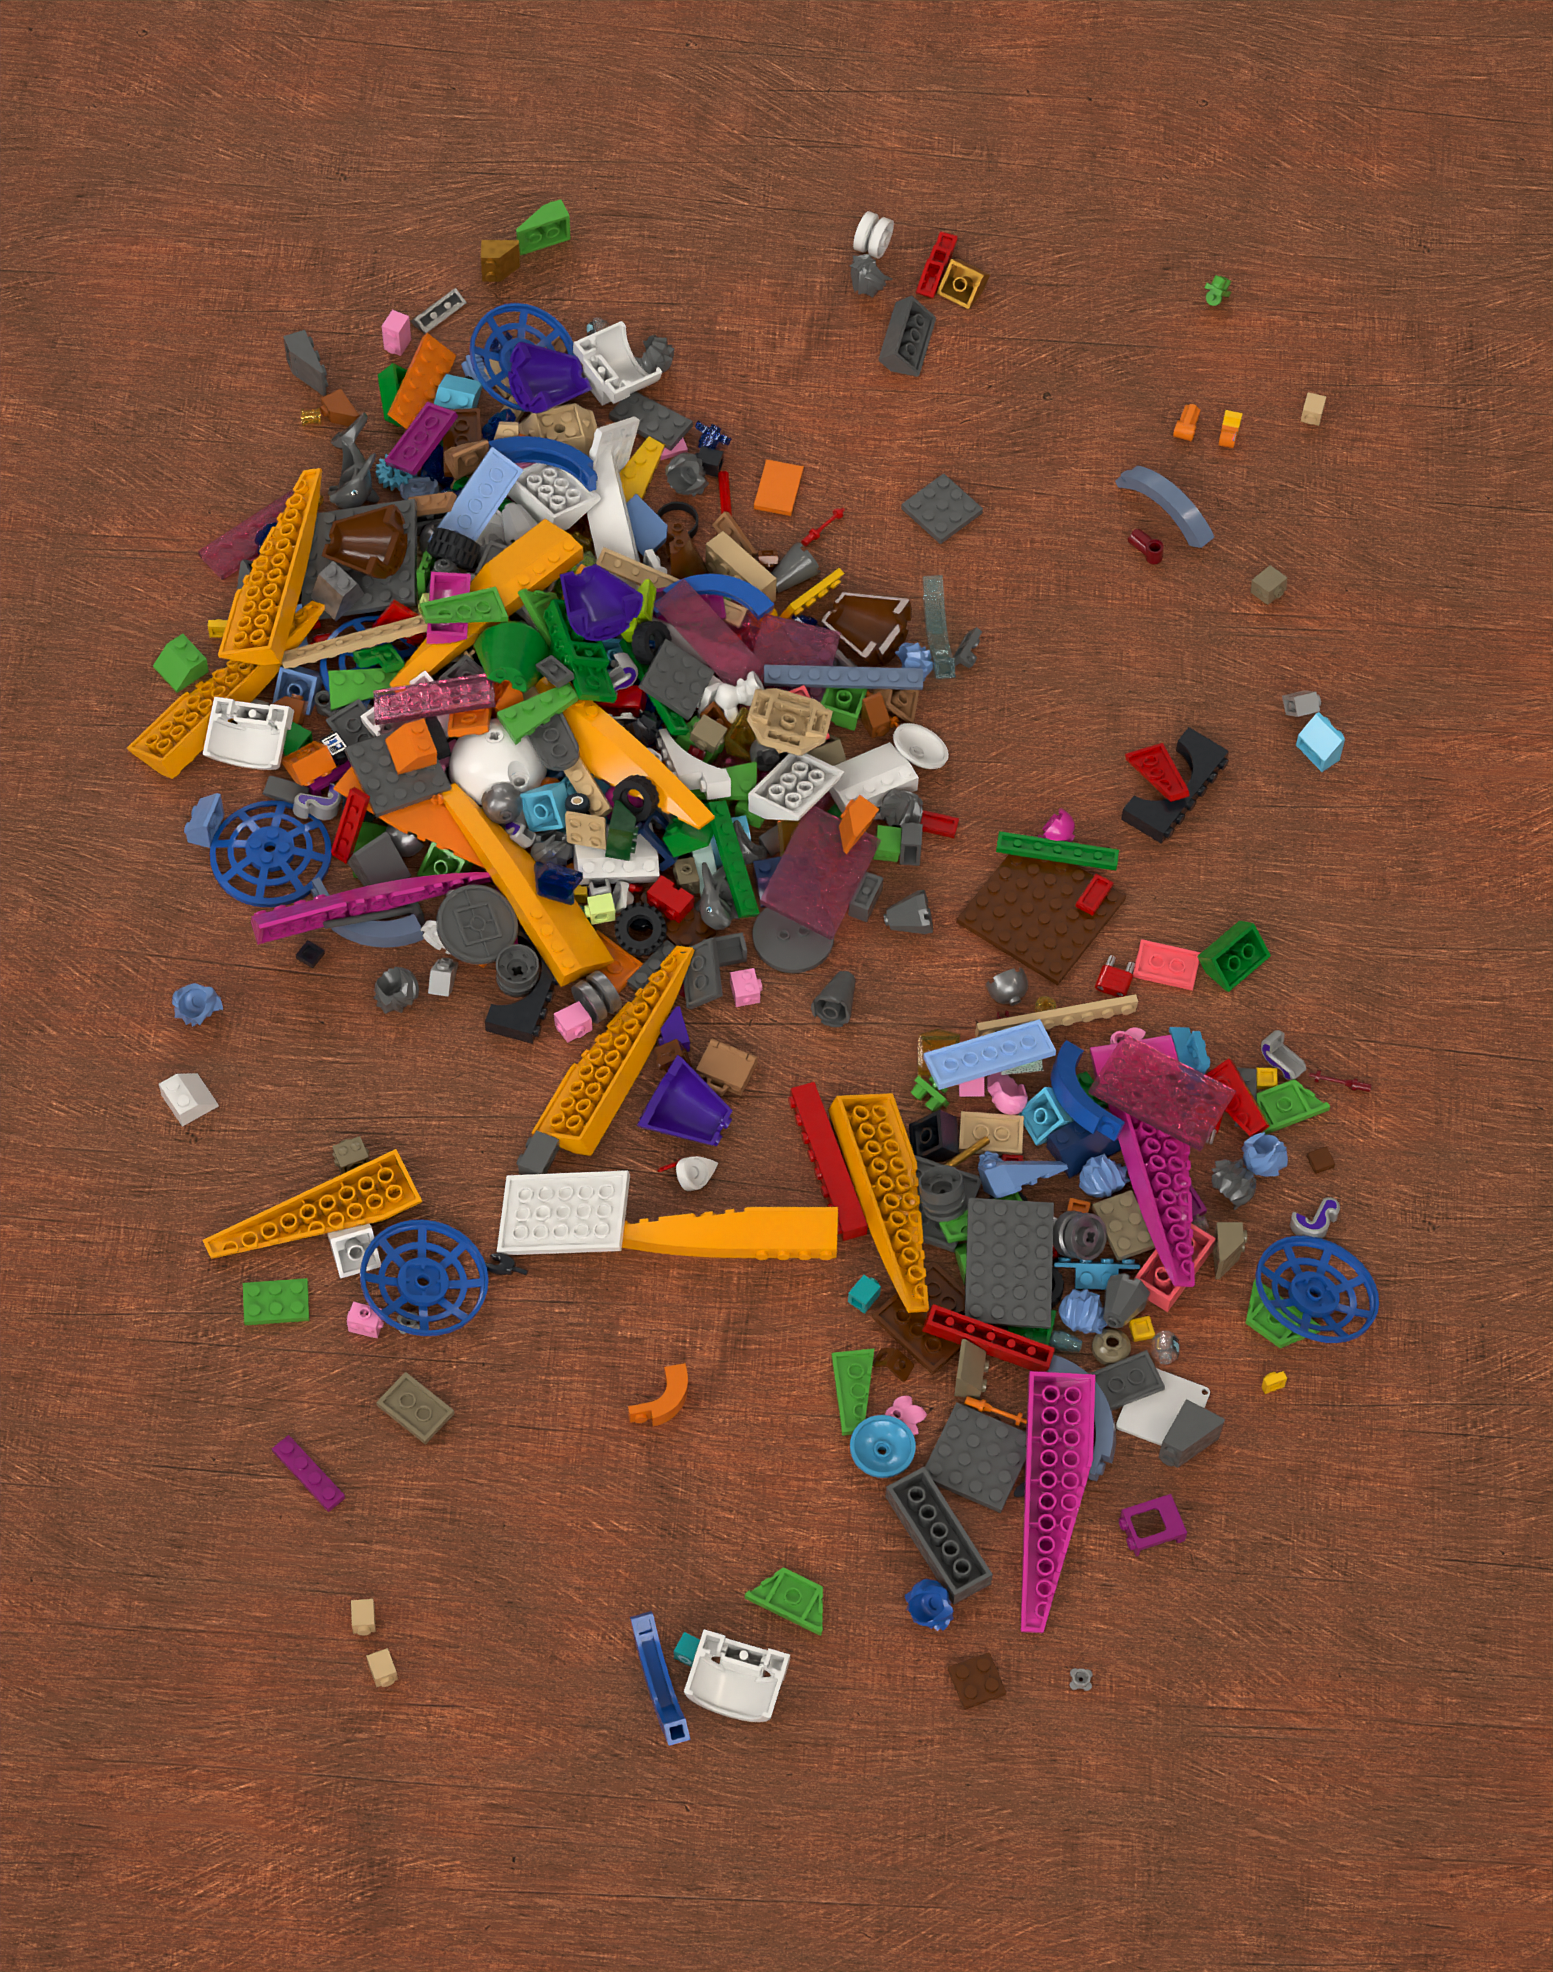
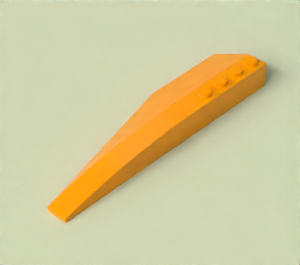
M321 468L303 470L293 488L294 494L285 503L287 507L277 517L278 523L276 527L272 526L259 550L260 556L256 560L254 559L251 564L252 570L250 574L245 575L243 579L244 585L235 593L218 652L219 658L262 666L281 664L309 560L318 510L322 477Z
M544 519L486 563L471 581L470 592L496 587L509 617L524 605L518 591L524 588L531 592L536 590L543 591L560 578V574L566 573L584 559L583 547L569 533ZM499 622L468 623L467 639L457 642L426 644V637L404 667L390 682L389 686L398 694L410 686L409 682L422 672L426 671L432 677L472 646L477 637L486 628L497 625Z
M311 601L294 614L285 651L299 647L325 610L324 604ZM229 660L226 663V668L217 669L211 673L213 677L205 683L200 681L196 684L195 687L197 689L190 694L188 692L182 694L127 747L128 751L161 775L173 779L204 750L214 697L251 703L279 672L280 666L283 665L282 662L281 664L262 666ZM234 718L228 719L227 722L231 723Z
M545 677L535 685L540 694L555 688ZM569 682L572 688L575 690L574 685L571 682ZM578 698L576 703L562 712L579 745L580 758L595 778L603 779L615 787L630 775L644 776L656 786L660 799L657 806L663 812L671 813L677 816L679 820L699 830L715 819V816L655 755L595 702L579 700ZM631 789L628 792L629 795L644 800L638 790Z
M456 783L451 784V790L441 793L444 797L443 803L501 894L508 899L520 924L561 987L614 962L613 957L586 918L575 898L543 866L538 862L536 863L534 858L524 848L510 839V835L499 824L491 821L483 809Z
M676 946L660 964L661 969L652 973L648 978V984L643 989L639 988L637 990L634 1000L627 1002L609 1022L607 1031L595 1038L594 1041L596 1043L590 1050L586 1049L581 1054L582 1059L579 1063H574L569 1068L531 1132L532 1135L537 1130L559 1139V1146L575 1154L592 1156L661 1033V1028L669 1016L695 950L692 947Z
M893 1093L836 1096L828 1111L859 1203L878 1252L908 1313L928 1312L927 1285H925L926 1269L923 1263L925 1254L924 1250H922V1217L919 1211L920 1196L917 1189L919 1180L916 1177L917 1161Z
M838 1207L744 1208V1212L736 1213L734 1209L725 1210V1214L718 1215L710 1211L704 1212L699 1217L691 1213L659 1217V1221L649 1222L648 1218L639 1219V1223L634 1224L625 1221L622 1248L661 1254L710 1258H756L758 1260H766L768 1258H777L779 1260H788L789 1258H799L800 1260L820 1258L821 1260H830L836 1258Z

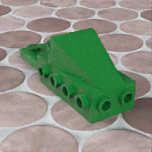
M552 599L543 614L549 635L551 636L550 655L554 656L573 672L575 679L572 682L579 700L614 703L617 695L607 671L609 659L602 641H590L577 635L569 624L565 600Z

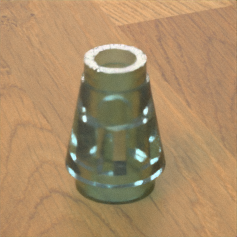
M1061 1329L1059 1331L1053 1330L1049 1346L1054 1347L1055 1350L1079 1353L1082 1340Z

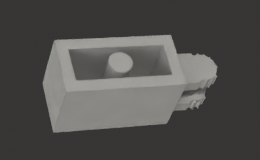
M1303 690L1282 696L1286 715L1299 717L1320 711L1321 699L1315 691Z

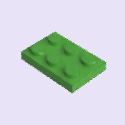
M308 1279L243 1283L244 1324L259 1325L309 1321Z

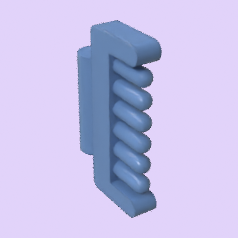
M475 354L478 369L487 382L490 378L484 372L485 365L482 362V356ZM467 355L466 361L461 364L464 374L479 381L473 370L470 355Z

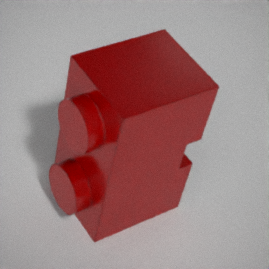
M661 875L647 891V903L649 906H654L663 912L668 919L680 923L693 909L694 896L683 888L677 890L674 888L675 883Z

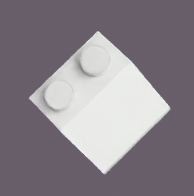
M198 1073L176 1074L159 1083L161 1096L182 1127L219 1106Z
M365 1224L327 1233L340 1278L360 1273L364 1253L370 1242L374 1239L371 1225ZM377 1248L369 1259L366 1271L381 1267Z

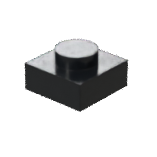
M307 940L297 952L296 959L314 968L324 956L325 950Z

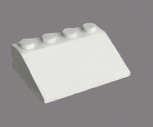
M535 463L524 468L507 494L517 504H521L538 523L547 519L564 531L569 529L600 501V496L594 490L589 492L570 473L541 463Z
M889 742L835 765L834 767L844 771L845 775L829 790V793L841 813L844 812L850 800H856L859 795L876 807L882 805L884 797L892 789L916 791L918 789L919 777L909 761Z
M789 753L748 793L749 811L764 819L799 821L845 775V772L807 753L803 756Z
M649 823V828L653 831L652 823ZM606 824L607 839L610 824ZM641 834L637 836V839H633V841L637 842L635 854L631 853L629 861L605 857L606 849L573 844L575 885H587L591 881L593 884H604L605 879H608L610 884H616L618 881L628 883L656 882L660 876L657 850Z

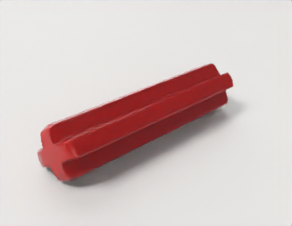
M720 471L718 473L721 514L725 511L729 512L732 516L729 474L727 471Z

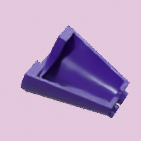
M518 342L509 361L512 362L511 371H508V379L512 395L523 410L532 413H543L592 390L588 379L583 378L581 375L583 367L577 356L524 342Z
M595 564L584 567L580 574H574L573 571L560 574L569 624L577 635L584 637L586 640L604 641L614 638L630 627L629 623L634 617H638L643 604V595L599 565Z
M677 1055L651 1096L636 1126L710 1146H717L722 1138L720 1131L722 1128L727 1129L732 1121V1118L729 1116L733 1110L682 1057Z

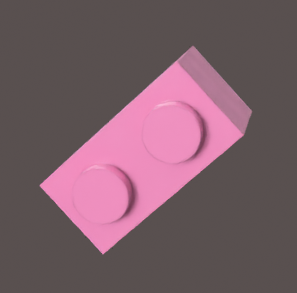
M394 310L390 312L382 325L384 350L399 356L403 354L411 341L409 316Z

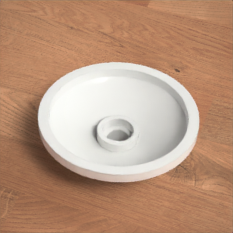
M912 723L901 724L893 734L895 746L898 752L910 763L925 769H937L947 762V747L931 730Z

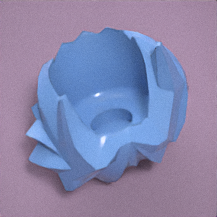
M903 643L899 651H895V654L902 662V668L923 669V681H925L926 676L932 671L933 662L930 661V650H926V647L921 648L919 643Z
M193 983L176 990L173 994L172 1004L175 1006V1018L183 1019L186 1025L191 1023L192 1027L196 1024L201 1025L206 1017L212 1015L213 1011L223 1010L221 997L217 995L212 987Z
M1265 1132L1256 1134L1247 1139L1241 1148L1244 1152V1166L1255 1175L1265 1177L1279 1176L1278 1171L1287 1166V1147L1273 1135H1265Z
M1105 1154L1095 1158L1091 1157L1082 1168L1079 1177V1187L1086 1194L1093 1197H1111V1194L1120 1191L1125 1183L1130 1181L1127 1177V1167H1121V1164H1116L1114 1160L1107 1159Z
M1073 1289L1069 1295L1063 1298L1059 1305V1315L1062 1322L1074 1332L1079 1330L1085 1334H1102L1103 1328L1107 1326L1103 1319L1104 1307H1102L1100 1295L1088 1292V1289L1083 1291Z

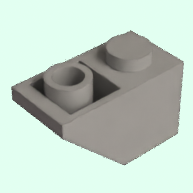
M451 958L437 960L430 971L428 994L447 997L450 995L455 981L458 962H453Z

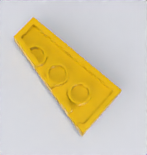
M651 437L645 440L619 473L626 503L635 494L644 499L646 489L660 462L665 445Z
M838 568L792 602L778 618L780 622L779 629L792 618L801 614L806 607L812 606L818 597L820 599L829 592L828 589H835L841 583L839 579L844 575V572Z

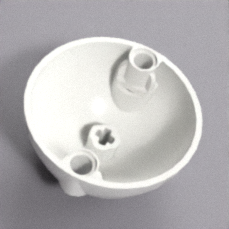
M498 718L490 719L489 732L481 735L470 734L459 737L449 759V778L451 783H456L479 805H482L481 799L485 791L488 793L492 790L491 787L500 783L512 784L515 789L523 793L540 787L542 780L547 774V768L541 763L529 736H524L521 738V742L515 745Z

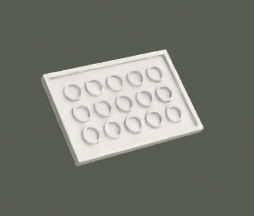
M628 1171L508 1175L506 1177L497 1253L524 1255L621 1251L630 1173Z

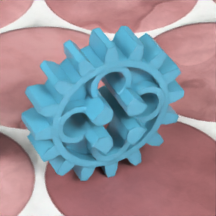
M381 458L379 459L380 464H376V478H378L379 484L383 483L384 488L390 486L391 491L395 487L400 491L399 487L403 482L406 485L409 483V479L417 477V474L414 476L388 466L384 459Z

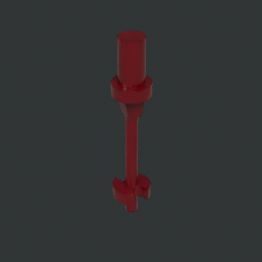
M1317 1070L1316 1074L1311 1072L1309 1074L1310 1077L1315 1078L1314 1082L1318 1083L1319 1079L1345 1084L1352 1091L1357 1089L1370 1092L1372 1084L1359 1082L1356 1078L1353 1080H1341L1320 1075L1321 1070Z

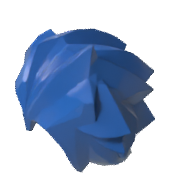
M923 1579L917 1582L910 1592L905 1594V1599L908 1602L906 1610L911 1613L914 1623L927 1626L930 1629L934 1627L937 1631L939 1629L943 1631L947 1628L949 1622L953 1620V1608L949 1600V1593L938 1581Z

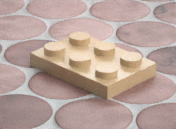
M961 1111L959 1152H963L986 1136L990 1143L975 1154H985L986 1151H990L991 1153H998V1155H1022L1024 1116Z

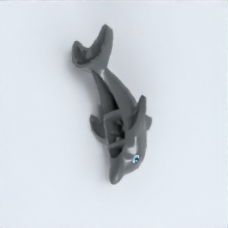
M365 412L347 429L338 432L330 442L333 446L343 449V465L339 484L337 486H330L328 490L330 502L336 504L339 509L361 507L365 501L372 503L379 501L378 494L372 488L370 473L376 453L370 455L366 460L355 444L357 436L368 420Z
M735 820L733 826L745 866L753 864V861L766 859L767 850L765 847L752 843L744 832L741 823ZM703 862L702 876L705 887L701 899L694 905V908L697 912H700L701 918L706 925L714 930H724L730 926L732 919L741 918H738L723 866L712 875L707 863Z

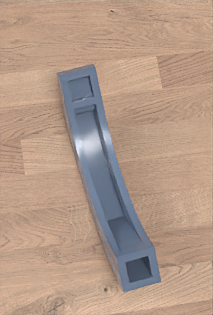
M1136 466L1132 470L1124 471L1115 480L1117 487L1141 492L1158 503L1176 522L1189 546L1202 548L1214 538L1208 523L1192 501L1172 482L1157 472L1142 466Z
M319 877L312 880L313 889H311L313 898L322 894L329 896ZM414 914L396 920L368 921L331 928L334 932L350 941L372 947H398L424 940L423 931H421L422 927Z
M1053 1355L1048 1372L1088 1374L1073 1362ZM1095 1382L1094 1420L1096 1440L1093 1450V1462L1088 1478L1098 1481L1099 1475H1103L1106 1463L1104 1462L1111 1464L1113 1462L1116 1448V1429L1109 1403L1103 1391Z

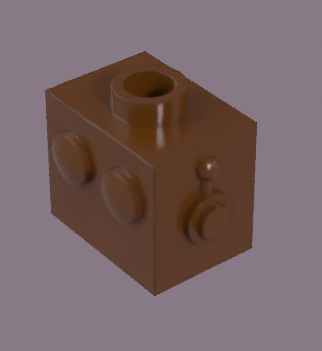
M678 1039L655 1048L658 1057L656 1062L660 1070L664 1069L667 1073L668 1068L677 1055L682 1057L692 1067L687 1049Z

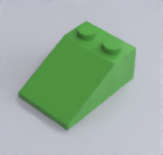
M561 199L543 205L516 229L520 256L570 240V215Z

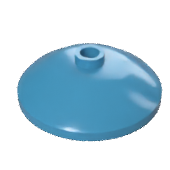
M876 1415L869 1417L855 1428L851 1436L850 1453L853 1461L864 1473L873 1477L889 1478L902 1473L909 1467L915 1455L916 1444L912 1431L904 1422L892 1416ZM884 1450L886 1453L882 1455L878 1451Z

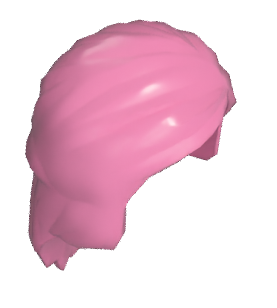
M1002 1072L994 1073L987 1077L988 1092L992 1096V1102L1000 1112L1007 1115H1016L1023 1111L1028 1102V1096L1023 1084L1017 1085L1013 1078H1010L1007 1073L1003 1074Z

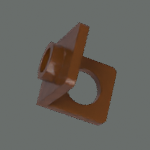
M896 1347L880 1349L872 1365L873 1367H887L902 1382L907 1380L914 1368V1364ZM887 1354L886 1358L880 1361L882 1356Z

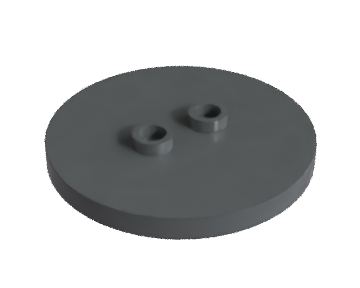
M467 885L452 891L443 900L436 916V930L442 945L457 959L470 964H489L496 961L498 954L505 947L514 944L518 934V919L508 899L500 892L483 885Z
M785 899L769 905L759 914L753 927V945L760 959L773 969L786 973L806 972L822 964L831 953L834 944V928L829 916L819 906L801 899Z

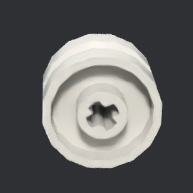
M867 211L862 217L855 233L854 250L862 253L868 250L870 256L880 259L885 253L892 237L894 221L885 217L879 220L877 214Z

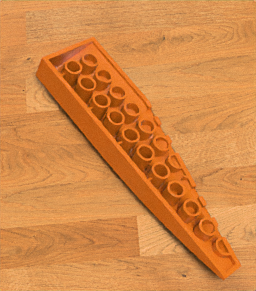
M352 766L334 786V790L345 797H348L349 790L353 787L363 792ZM432 798L379 816L380 819L403 833L412 832L418 835L417 839L425 842L428 839L436 843L437 848L453 850V855L485 868L444 803L434 805L431 801ZM368 804L367 811L374 814L370 804Z

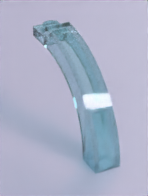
M943 575L922 576L925 629L928 650L931 653L930 661L933 662L932 672L935 679L956 678L955 660L951 653L947 633Z

